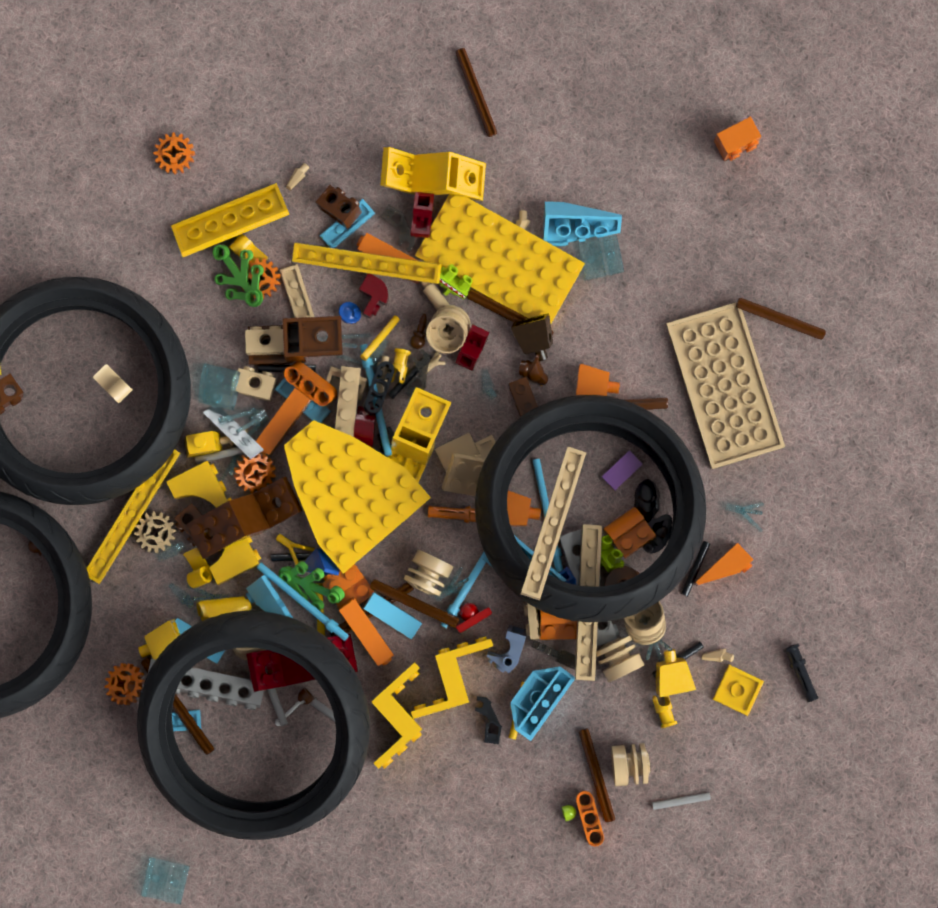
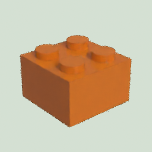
M750 116L717 133L714 143L724 161L728 159L733 161L740 157L743 151L746 150L748 153L756 149V145L759 144L762 136Z

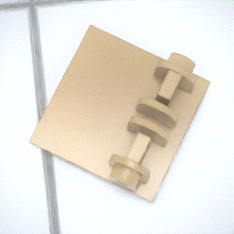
M470 433L435 449L446 472L453 453L482 458Z

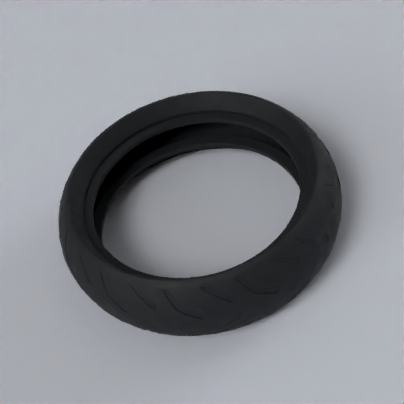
M63 277L27 287L0 305V365L4 355L15 339L35 322L63 311L89 310L117 318L131 327L148 347L154 360L158 379L157 405L151 423L143 437L122 458L93 471L81 473L57 472L32 463L14 447L0 423V478L20 492L38 500L63 505H87L111 500L130 492L147 481L163 466L178 444L186 425L191 400V380L186 355L178 336L165 317L151 303L130 289L113 282L90 277Z
M576 395L553 400L532 409L512 423L499 437L485 459L479 474L475 495V519L478 535L489 563L506 586L518 597L531 606L559 618L580 622H605L622 619L646 610L663 599L682 581L691 568L703 540L706 524V495L703 480L692 454L682 439L662 419L650 411L623 399L601 395ZM597 431L612 434L631 442L646 453L657 465L671 494L673 525L668 544L662 554L645 571L618 584L603 587L579 586L564 582L548 574L540 600L521 595L531 560L524 553L513 534L507 511L508 487L519 465L539 445L566 433Z
M0 492V524L13 528L27 537L47 560L56 582L58 614L53 634L40 657L18 677L0 685V718L13 715L38 703L65 679L83 650L92 616V593L88 571L72 538L43 509L18 496Z
M236 611L211 617L195 624L181 633L162 651L152 665L140 694L137 710V732L141 755L152 781L160 793L177 811L195 824L223 836L246 840H266L291 835L312 826L330 814L345 799L355 785L367 756L370 719L366 696L358 676L344 654L323 634L311 626L285 615L264 611ZM249 647L282 654L306 669L324 690L335 719L336 743L334 754L322 775L301 792L287 798L266 802L236 799L207 785L191 770L184 760L173 731L172 708L174 697L183 676L197 663L215 653L228 649Z

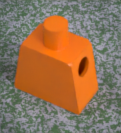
M580 364L576 395L607 396V393L619 394L620 383L609 381L610 373Z
M508 491L507 511L511 526H527L528 518L540 520L541 509L530 507L531 498Z

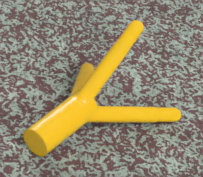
M282 534L276 537L278 542L289 549L295 565L299 562L293 550L294 547L311 552L316 549L296 544Z

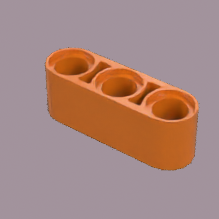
M296 362L285 369V379L316 404L326 406L337 398L336 388L304 363Z
M580 791L576 795V804L586 840L591 846H599L604 841V834L594 798L590 792ZM583 794H587L590 797L587 805H582L579 802V798ZM588 813H592L595 816V821L591 824L586 823L584 820L585 815ZM593 832L600 834V840L596 843L591 842L589 838Z

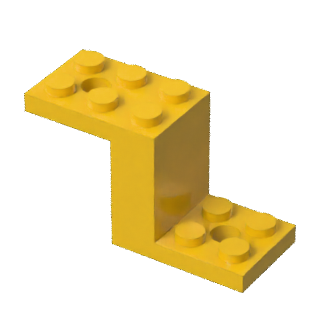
M383 147L380 185L415 195V192L431 193L434 195L456 194L472 200L483 201L486 163L452 152L414 155L391 147Z
M416 387L392 438V455L388 456V458L405 467L419 483L432 455L437 434L452 402ZM427 408L431 411V415L423 417L420 411Z
M485 636L475 639L476 643L468 645V642L458 644L455 650L450 651L449 647L438 650L439 654L435 655L448 701L441 698L432 701V706L426 707V704L415 706V711H411L413 719L469 703L456 658L493 647L491 639L487 640Z
M413 663L371 701L402 736L374 762L378 769L381 766L385 769L393 762L392 756L396 753L398 755L402 754L408 748L406 744L410 740L414 743L422 735L420 732L422 730L421 726L392 695L394 692L396 695L405 688L404 683L408 679L412 682L420 675L418 670L421 668L416 663Z

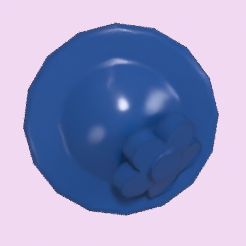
M345 302L339 307V316H341L343 322L353 324L360 320L361 310L356 304Z

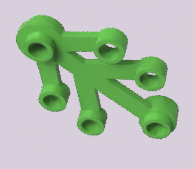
M226 245L215 246L213 248L214 258L216 260H223L234 275V277H229L224 273L217 274L215 276L216 284L241 286L245 291L238 292L235 288L227 289L225 292L226 298L228 300H245L251 307L260 306L263 301V294L259 290L260 276L264 273V268L262 265H253L251 267L252 282L250 285L248 282L249 261L253 258V252L251 250L241 251V269L239 270L229 256V248Z
M303 561L299 562L294 568L287 566L279 570V577L307 601L310 598L312 600L311 604L319 611L324 608V603L315 592L327 596L329 602L333 604L339 603L345 597L344 591L339 586L327 589L313 583V581H320L324 577V572L320 568H316L304 578L297 576V574L303 575L308 571V565ZM298 585H300L306 593L302 592Z

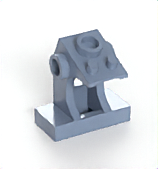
M509 625L505 637L510 642L509 651L504 654L488 651L487 654L488 662L492 664L494 661L496 663L495 667L503 673L505 671L510 673L517 666L526 639V629Z

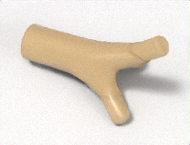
M436 351L432 359L421 369L425 375L435 366L446 364L445 361H438L441 358L440 352Z

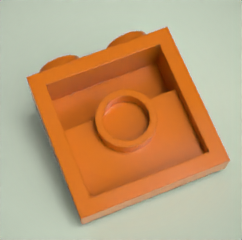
M355 564L344 574L339 571V576L327 575L323 578L325 581L322 583L323 587L331 589L334 586H339L344 591L345 597L339 603H336L337 606H340L353 596L360 605L375 592L370 588V584Z

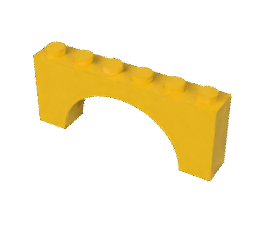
M208 461L166 481L176 500L189 496L199 497L209 501L216 508L232 500L231 497L227 499L224 493L227 489L223 481H218L216 477L218 471L214 463L210 465ZM251 537L226 547L220 559L209 567L217 585H221L260 564L258 561L261 559L257 549L253 550L250 545L253 542Z

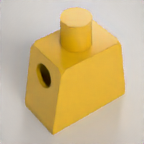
M208 431L187 435L184 438L187 458L223 451L219 432Z
M175 619L167 621L144 636L147 644L138 647L142 658L152 655V658L156 660L162 651L180 635Z
M675 649L664 650L665 661L656 663V693L663 697L696 690L686 660L684 658H676Z

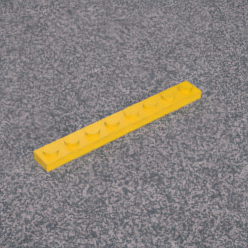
M294 243L292 262L439 284L442 265L303 243Z
M174 449L163 466L134 490L87 567L88 576L94 582L101 584L135 529V526L181 454L179 451Z

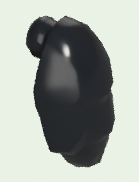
M645 479L639 483L635 490L634 507L638 509L648 523L660 510V492L653 481Z
M668 514L652 519L648 524L656 537L643 546L645 552L650 554L656 553L666 546L673 525L672 517Z

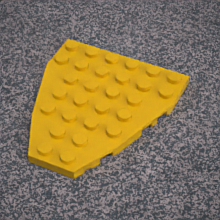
M315 420L284 445L293 485L316 542L343 574L431 498L405 467L353 436Z

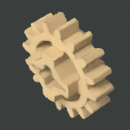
M153 511L151 517L146 513L145 520L140 518L141 525L135 526L139 531L135 532L134 535L140 537L136 542L143 543L141 545L142 549L148 547L147 552H151L154 549L155 553H159L160 548L164 552L166 551V545L172 547L170 540H176L172 533H176L177 530L172 529L175 523L168 522L170 520L169 516L164 519V513L161 512L157 516L156 512ZM154 520H161L165 524L157 525ZM147 524V532L143 534L144 527ZM153 528H156L157 530L161 529L160 532H158V537L154 535L151 536V533H153ZM168 531L167 539L164 541V533ZM155 540L157 545H151L146 541Z

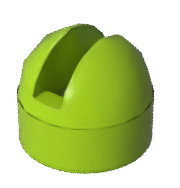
M571 805L561 807L565 822L575 818V807Z

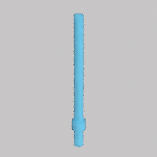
M367 344L360 345L361 353L368 347ZM369 357L366 361L362 360L361 362L363 369L366 371L370 388L374 376L373 358ZM375 384L374 390L378 393L377 385ZM374 397L372 401L374 408H377V406H375L377 397ZM381 408L375 415L384 455L391 456V446Z
M534 459L532 462L545 519L549 500L540 459ZM558 544L553 561L555 570L561 572L563 570L560 557L562 553L561 548H558Z
M485 552L482 553L453 604L449 605L446 610L447 613L453 616H457L459 613L460 605L486 563L482 559L486 555ZM441 622L440 624L442 627L446 629L449 626L443 622Z
M262 562L257 566L259 571L321 621L329 632H334L343 641L349 637L338 626L339 624L336 621L330 620Z

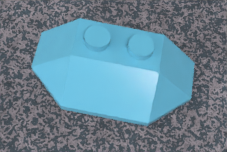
M560 666L532 671L510 702L515 730L531 741L573 683L575 677Z

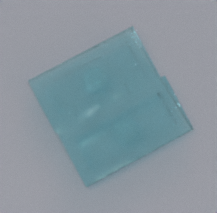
M617 235L601 237L577 244L580 259L585 263L582 268L585 281L624 272Z
M204 363L199 385V403L234 411L239 393L236 391L241 372Z
M149 857L141 896L181 905L190 866Z

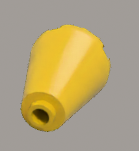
M244 596L196 602L198 616L201 617L202 621L225 613L252 610L249 599H245Z

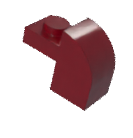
M415 192L411 236L430 238L434 194Z
M368 273L359 291L371 297L363 312L364 316L371 319L372 315L376 316L381 308L379 303L387 306L389 294L385 283L380 278Z
M472 324L455 363L473 371L490 332Z
M358 406L354 438L373 448L376 415H369L362 406Z

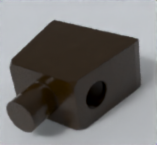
M549 313L515 321L511 330L523 353H535V356L539 354V361L546 360L548 358L546 349H549L553 344Z

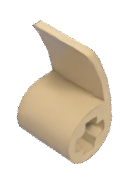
M107 364L93 376L118 403L132 391Z

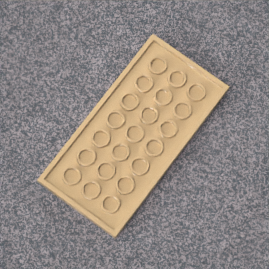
M736 303L666 323L711 470L785 448L743 311L736 307Z

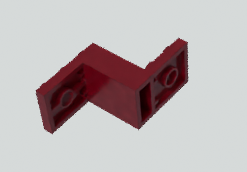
M348 634L349 637L345 641L339 636L328 637L327 639L344 654L354 671L358 672L351 634ZM270 650L246 654L254 692L316 680L301 665L282 654Z

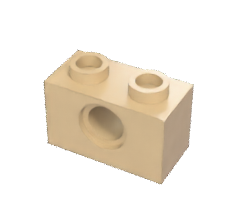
M254 326L250 327V330H245L247 355L284 354L283 329H281V326H270L266 330H262V327ZM264 336H270L271 338L270 343L267 345L261 344V339Z
M246 366L243 369L238 368L232 389L233 392L271 402L277 381L273 374L262 371V374L255 373V369ZM259 379L260 385L257 388H252L250 386L251 380Z

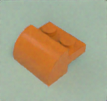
M635 507L603 528L605 534L609 535L612 539L613 545L622 552L624 559L656 537L645 521V518Z
M540 610V640L576 639L577 621L559 618Z

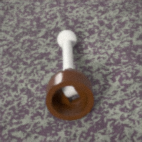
M306 688L299 692L298 702L285 713L286 718L300 704L308 705L315 699ZM276 719L275 725L281 726L279 720Z

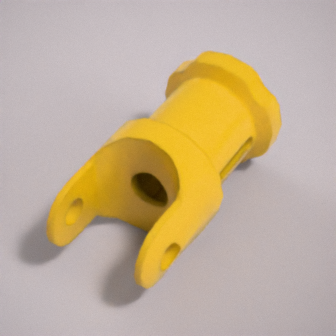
M395 348V358L392 364L394 366V374L391 382L395 380L396 373L400 372L399 382L403 384L408 367H406L408 356L411 355V352Z
M655 695L652 697L655 711L659 714L662 724L660 726L661 729L678 724L672 714L671 709L673 707L669 695L664 696L666 702L664 706L659 705Z

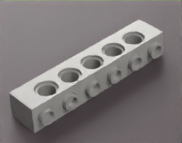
M581 529L561 535L559 538L568 567L576 578L577 585H579L578 567L580 565V556H575L572 549L574 546H581ZM606 621L607 627L604 630L597 628V646L617 639L616 636L619 635L617 625H613L612 621Z
M151 659L149 671L156 660ZM191 668L183 676V678L189 677L192 683L189 686H184L180 681L176 694H180V692L188 693L187 696L192 698L204 696L207 697L206 700L212 702L223 700L226 701L225 704L231 706L242 704L245 705L244 708L250 710L260 708L264 690L254 692L250 679L197 668ZM208 681L211 687L208 690H203L200 688V683ZM227 685L230 691L227 694H222L219 691V687ZM246 689L249 695L246 698H241L238 695V691Z

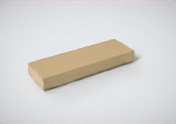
M298 264L280 269L294 317H314Z

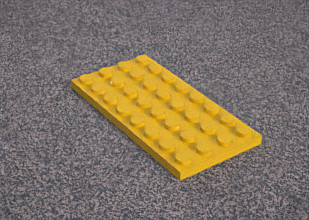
M456 194L448 195L431 226L430 238H424L415 254L416 257L425 262L442 264L441 268H446L452 264L458 269L456 276L460 279L464 275H468L473 279L471 288L527 318L549 313L551 324L585 265L584 262L473 200Z

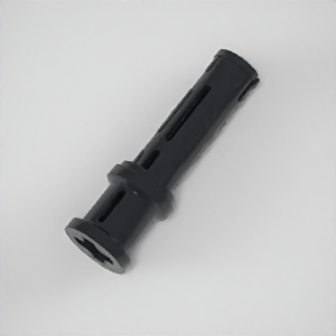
M799 643L783 649V652L787 654L790 661L789 666L791 669H794L808 703L819 697L804 665L806 660L802 658L798 648Z

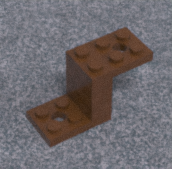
M341 316L283 318V325L270 326H281V329H283L284 354L249 355V365L307 363V357L343 355ZM258 326V327H262V330H266V329H269L270 326ZM321 331L328 334V338L324 342L317 339V334ZM264 336L261 339V344L265 340H271L270 336Z
M282 477L253 494L225 502L187 524V527L202 559H205L235 542L260 535L303 510L287 477ZM276 497L281 500L280 507L276 505ZM209 529L213 531V538L208 535Z

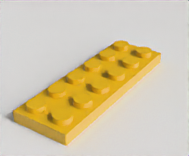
M275 183L173 224L171 228L182 256L186 257L290 214L278 185Z

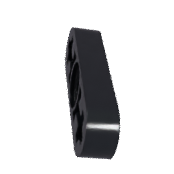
M381 362L376 368L363 405L365 412L369 415L377 414L384 403L394 374V366L390 362ZM387 367V371L390 373L385 375L384 380L380 379L383 374L381 369ZM377 383L382 384L384 392L377 393L374 390V385ZM374 397H377V400L375 402V406H377V408L375 407L372 410L370 409L371 406L369 404H371Z

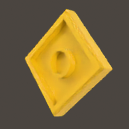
M728 665L712 700L748 716L764 681Z

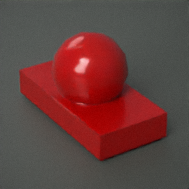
M466 603L460 609V616L465 622L458 625L456 629L459 633H462L492 615V611L488 607L479 612L475 604Z

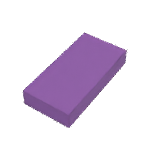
M629 450L602 478L615 491L642 463Z

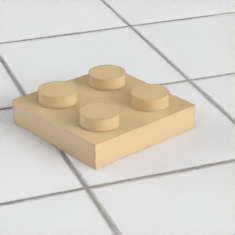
M453 453L442 484L443 491L475 496L479 474L485 459Z
M527 603V605H524V614L529 618V624H526V635L530 636L531 640L540 639L538 609Z

